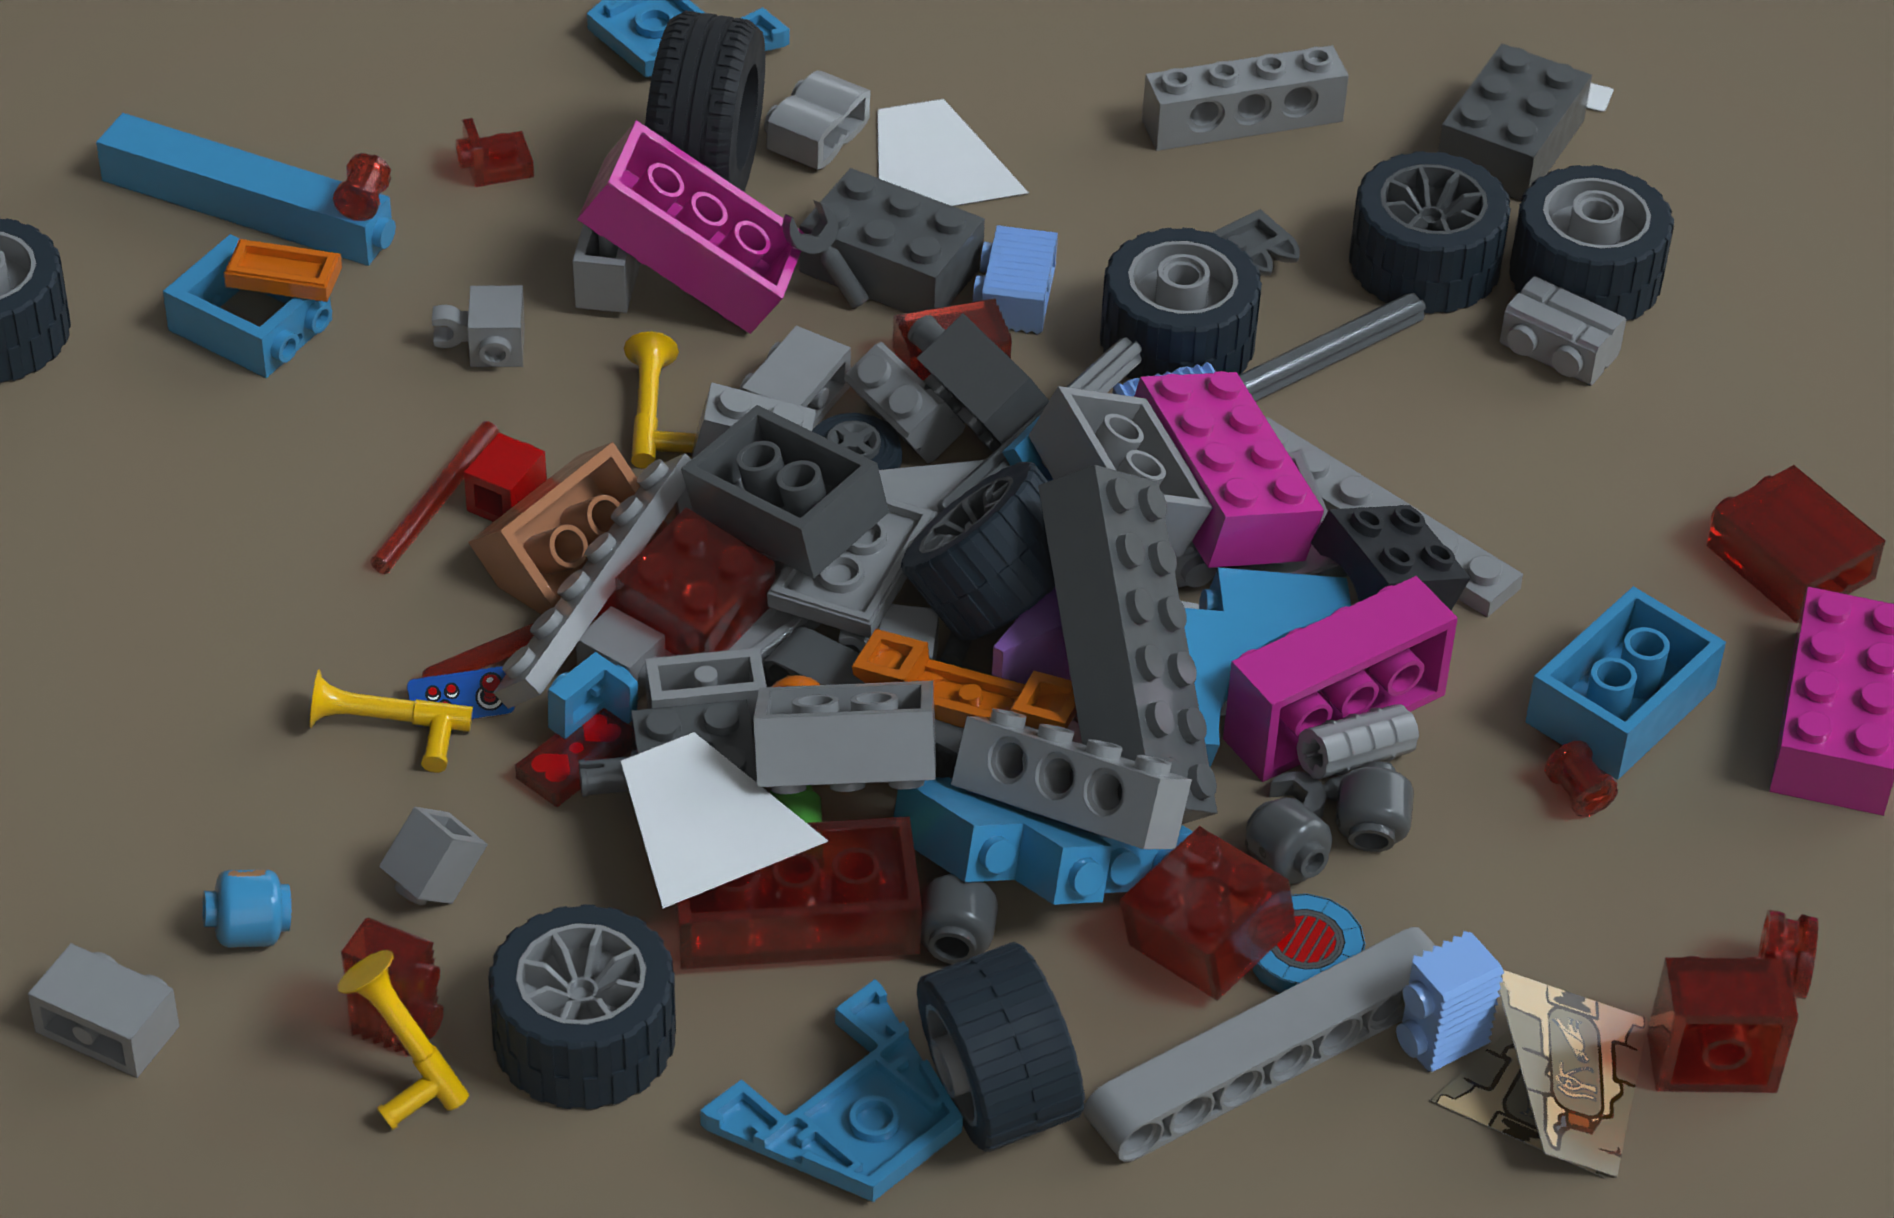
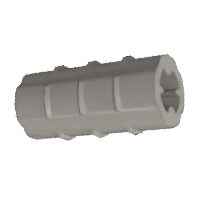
M1394 704L1383 708H1371L1365 713L1358 715L1349 714L1345 718L1336 721L1326 720L1321 725L1307 728L1300 732L1297 744L1298 759L1304 771L1308 772L1313 779H1322L1332 775H1345L1350 770L1361 768L1367 762H1390L1396 757L1413 752L1416 749L1419 738L1418 725L1414 715L1402 704Z

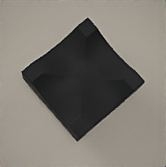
M1411 505L1329 509L1311 541V544L1321 556L1329 557L1344 569L1354 585L1359 602L1376 595L1387 586H1395L1417 576L1452 611L1471 578L1456 561L1454 553L1447 546L1443 545L1428 527L1423 515Z

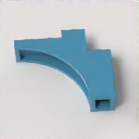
M1218 567L1210 589H1203L1201 592L1199 609L1185 608L1187 615L1185 633L1189 655L1195 663L1197 672L1194 683L1198 706L1205 719L1207 728L1204 739L1209 767H1211L1220 746V712L1228 698L1232 661L1239 658L1246 651L1257 650L1285 637L1296 628H1304L1322 620L1339 608L1350 607L1351 600L1347 578Z
M936 777V780H924L923 786L914 789H898L891 835L957 876L963 882L1016 880L1053 905L1103 902L1104 893L1187 888L1196 833L1183 825L1180 828L1176 849H1141L951 785L952 779L950 777Z

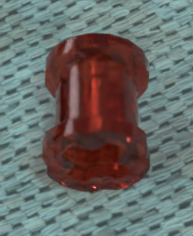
M359 153L348 161L346 166L347 178L336 187L333 201L337 210L345 217L355 221H366L373 218L379 209V194L385 191L391 182V168L385 160L377 155Z
M1581 740L1569 742L1558 748L1548 758L1544 772L1551 782L1560 784L1571 798V808L1577 816L1590 817L1607 808L1617 796L1618 789L1616 780L1611 775L1603 774L1592 760L1593 752L1586 742Z

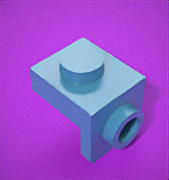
M594 652L572 671L559 675L548 689V728L566 739L603 708L625 723H630L632 721V711L637 710L638 706L637 680L626 668L614 665L597 652Z

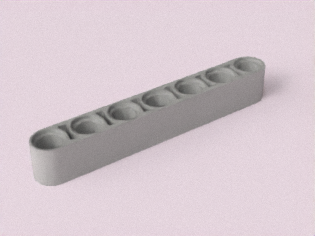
M1419 927L1405 929L1106 1082L1095 1090L1086 1101L1083 1109L1084 1117L1120 1160L1129 1162L1139 1159L1401 1022L1405 1008L1403 988L1409 985L1413 956L1422 957L1424 950L1432 952L1433 945H1436Z

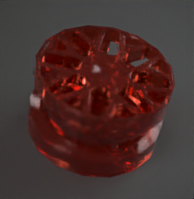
M1768 909L1763 924L1757 959L1755 982L1757 992L1773 994L1775 989L1787 990L1790 997L1806 999L1811 985L1816 958L1819 926L1817 917L1801 914L1798 920L1786 918L1783 911Z

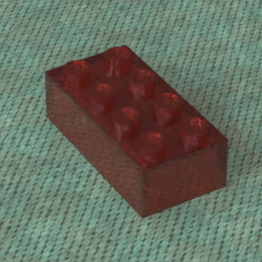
M910 817L807 823L826 838L828 842L676 903L681 969L920 954L922 905Z

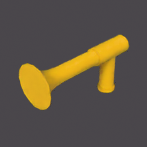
M653 331L632 335L626 340L624 345L625 356L639 367L637 412L634 418L631 462L634 466L645 469L655 461L656 451L692 453L696 433L657 431L660 372L662 367L670 365L677 359L679 350L676 342L663 333Z
M318 669L311 701L310 728H313L315 722L323 717L336 714L412 722L413 725L430 727L421 765L429 772L439 773L447 767L448 761L446 757L451 730L470 732L473 707L348 692L326 682L322 678L320 669Z
M383 950L371 954L356 963L340 979L337 988L338 992L342 994L359 993L373 1004L412 1057L413 1064L422 1075L419 1080L386 1104H381L377 1107L384 1119L394 1130L398 1127V1123L435 1096H437L445 1109L449 1111L461 1106L468 1099L469 1093L437 1047L430 1043L398 998L388 975V967L394 958L393 952Z

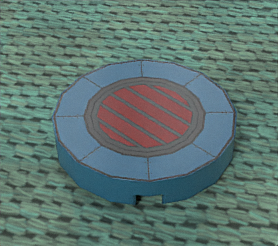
M1308 893L1284 895L1265 903L1251 917L1245 940L1246 957H1249L1250 962L1253 964L1252 971L1262 983L1278 993H1282L1365 950L1362 926L1352 913L1329 898Z

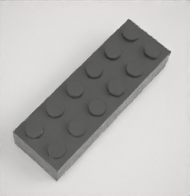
M1092 465L1038 485L1082 744L1087 745L1088 739L1101 740L1121 746L1123 748L1121 757L1133 761L1136 760L1137 755H1146L1171 762L1170 773L1192 779L1182 824L1218 814L1215 801L1217 783L1208 762L1204 739L1207 732L1206 722L1198 706L1194 683L1197 677L1196 666L1189 655L1185 633L1187 615L1184 605L1179 599L1175 577L1177 559L1169 543L1165 521L1167 503L1160 490L1159 482ZM1121 783L1119 784V787H1118V798H1119V801H1121V798H1122V786H1121Z

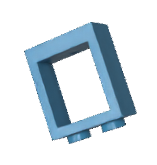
M230 234L163 290L168 330L267 378L283 363L290 361L296 352L311 338L326 329L329 322L332 321L330 297L328 302L264 293L285 303V305L260 327L220 308L241 290L229 288L225 285L224 272L240 239Z

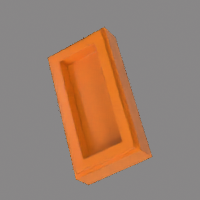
M239 239L224 272L225 285L229 288L328 302L342 269L341 254Z

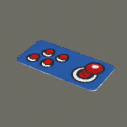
M503 666L417 678L407 683L409 700L416 701L418 699L473 707L472 719L510 714L515 709V706L508 709L493 693L506 675L502 670Z

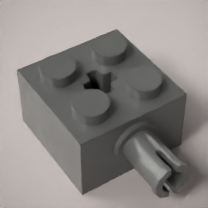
M964 313L946 330L931 315L921 317L910 328L908 339L923 352L917 359L930 373L924 382L945 401L964 424L966 423L975 432L976 437L992 453L1048 404L1049 400L1033 380Z
M747 699L633 710V750L630 751V756L588 761L583 759L578 761L582 798L589 795L628 792L629 789L621 760L693 732L757 783L755 744Z

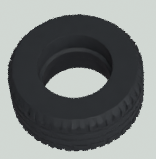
M684 11L674 16L666 25L658 47L647 102L646 127L743 192H745L750 177L762 114L765 83V40L763 32L749 19H734L730 16H717L709 13L701 14L700 12Z

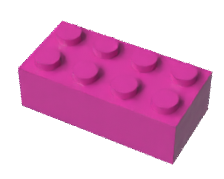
M637 120L605 157L577 218L578 221L592 229L596 234L606 238L633 256L637 261L647 265L677 285L681 290L694 296L721 314L726 320L733 322L750 334L783 299L801 253L800 250L792 247L787 242L783 234L782 217Z
M1218 371L1204 374H1167L1164 376L1140 377L1134 397L1146 398L1213 507L1192 540L1207 567L1306 561L1312 545L1311 541L1317 532L1324 509L1237 372Z
M1414 576L1395 586H1387L1376 595L1350 607L1339 608L1330 616L1309 626L1296 628L1285 637L1257 650L1246 651L1231 663L1223 733L1224 741L1262 782H1265L1300 765L1297 744L1299 734L1304 729L1321 725L1326 720L1336 721L1345 718L1349 714L1358 715L1367 712L1371 708H1383L1394 704H1402L1411 712L1444 696L1458 617L1417 576Z
M1808 587L1796 632L1769 792L1884 816L1894 782V604Z

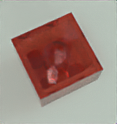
M686 507L615 578L616 609L664 634L665 649L675 656L727 651L770 608L768 607L767 593L775 582V562Z
M1201 826L1196 828L1176 849L1171 851L1120 898L1129 946L1216 1001L1296 927L1289 879Z
M1665 957L1647 1031L1656 1092H1778L1798 1021V1011L1788 959H1765L1760 957Z

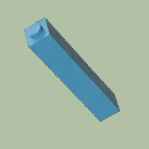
M122 113L96 142L101 177L104 182L320 251L339 253L342 258L369 266L382 249L390 246L395 235L396 224L391 216L389 196L129 114Z

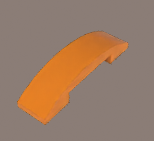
M879 629L874 630L852 665L853 675L864 683L933 681L935 719L964 728L967 716L991 717L992 709H1003L1025 715L1027 717L1025 726L1037 730L1040 724L1055 725L1067 729L1077 712L1071 680L1038 671L1032 672L1026 684L929 659L928 642Z

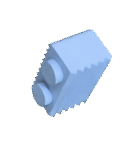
M996 225L993 242L984 241L982 248L980 272L986 273V276L976 275L973 291V306L981 307V325L985 329L992 326L995 330L1002 327L1005 331L1012 328L1015 332H1018L1022 329L1026 334L1030 331H1033L1036 335L1042 332L1056 267L1058 233Z
M1463 931L1462 937L1453 936L1452 942L1443 941L1442 947L1433 945L1432 952L1424 950L1422 957L1414 955L1409 985L1403 988L1405 1008L1402 1023L1396 1028L1397 1038L1406 1054L1412 1058L1416 1057L1427 1071L1430 1072L1491 1042L1489 1036L1492 1035L1490 1029L1494 1027L1492 1021L1495 1020L1493 1014L1497 1012L1495 1008L1498 1005L1496 998L1500 997L1498 990L1501 989L1499 983L1503 981L1501 975L1504 974L1501 964L1472 932Z

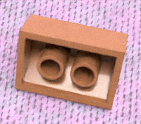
M613 442L579 454L468 543L500 589L542 615L550 608L555 607L561 596L557 592L561 584L585 565L588 560L584 555L586 549L600 535L610 530L614 524V521L611 519L614 510L624 500L633 496L640 485L637 483V477ZM665 520L660 524L634 563L672 533Z

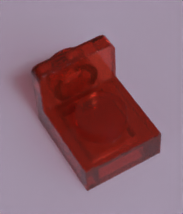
M473 118L462 119L463 138L456 139L455 141L456 153L460 168H469L475 187L534 177V162L522 131L499 133L479 138Z

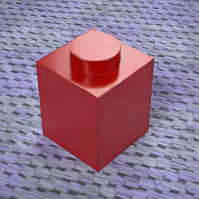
M498 433L464 471L467 511L490 521H496L547 480L545 451L527 442Z

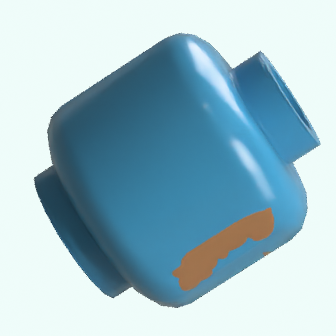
M271 870L223 871L216 879L215 891H203V926L215 927L216 938L225 947L273 946L277 943L281 932L290 931V885L281 884L278 875Z

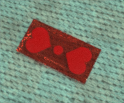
M603 708L566 739L556 733L515 765L516 779L555 807H559L581 789L578 761L624 756L633 749L632 727Z

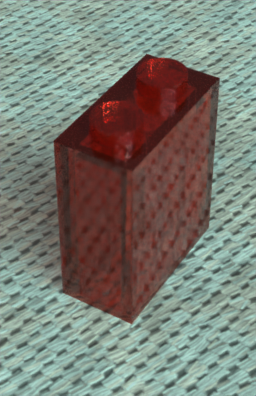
M1792 465L1774 476L1768 475L1762 478L1754 487L1735 497L1730 496L1723 499L1711 514L1712 522L1706 546L1794 622L1798 623L1808 587L1848 595L1875 580L1886 540L1799 468Z

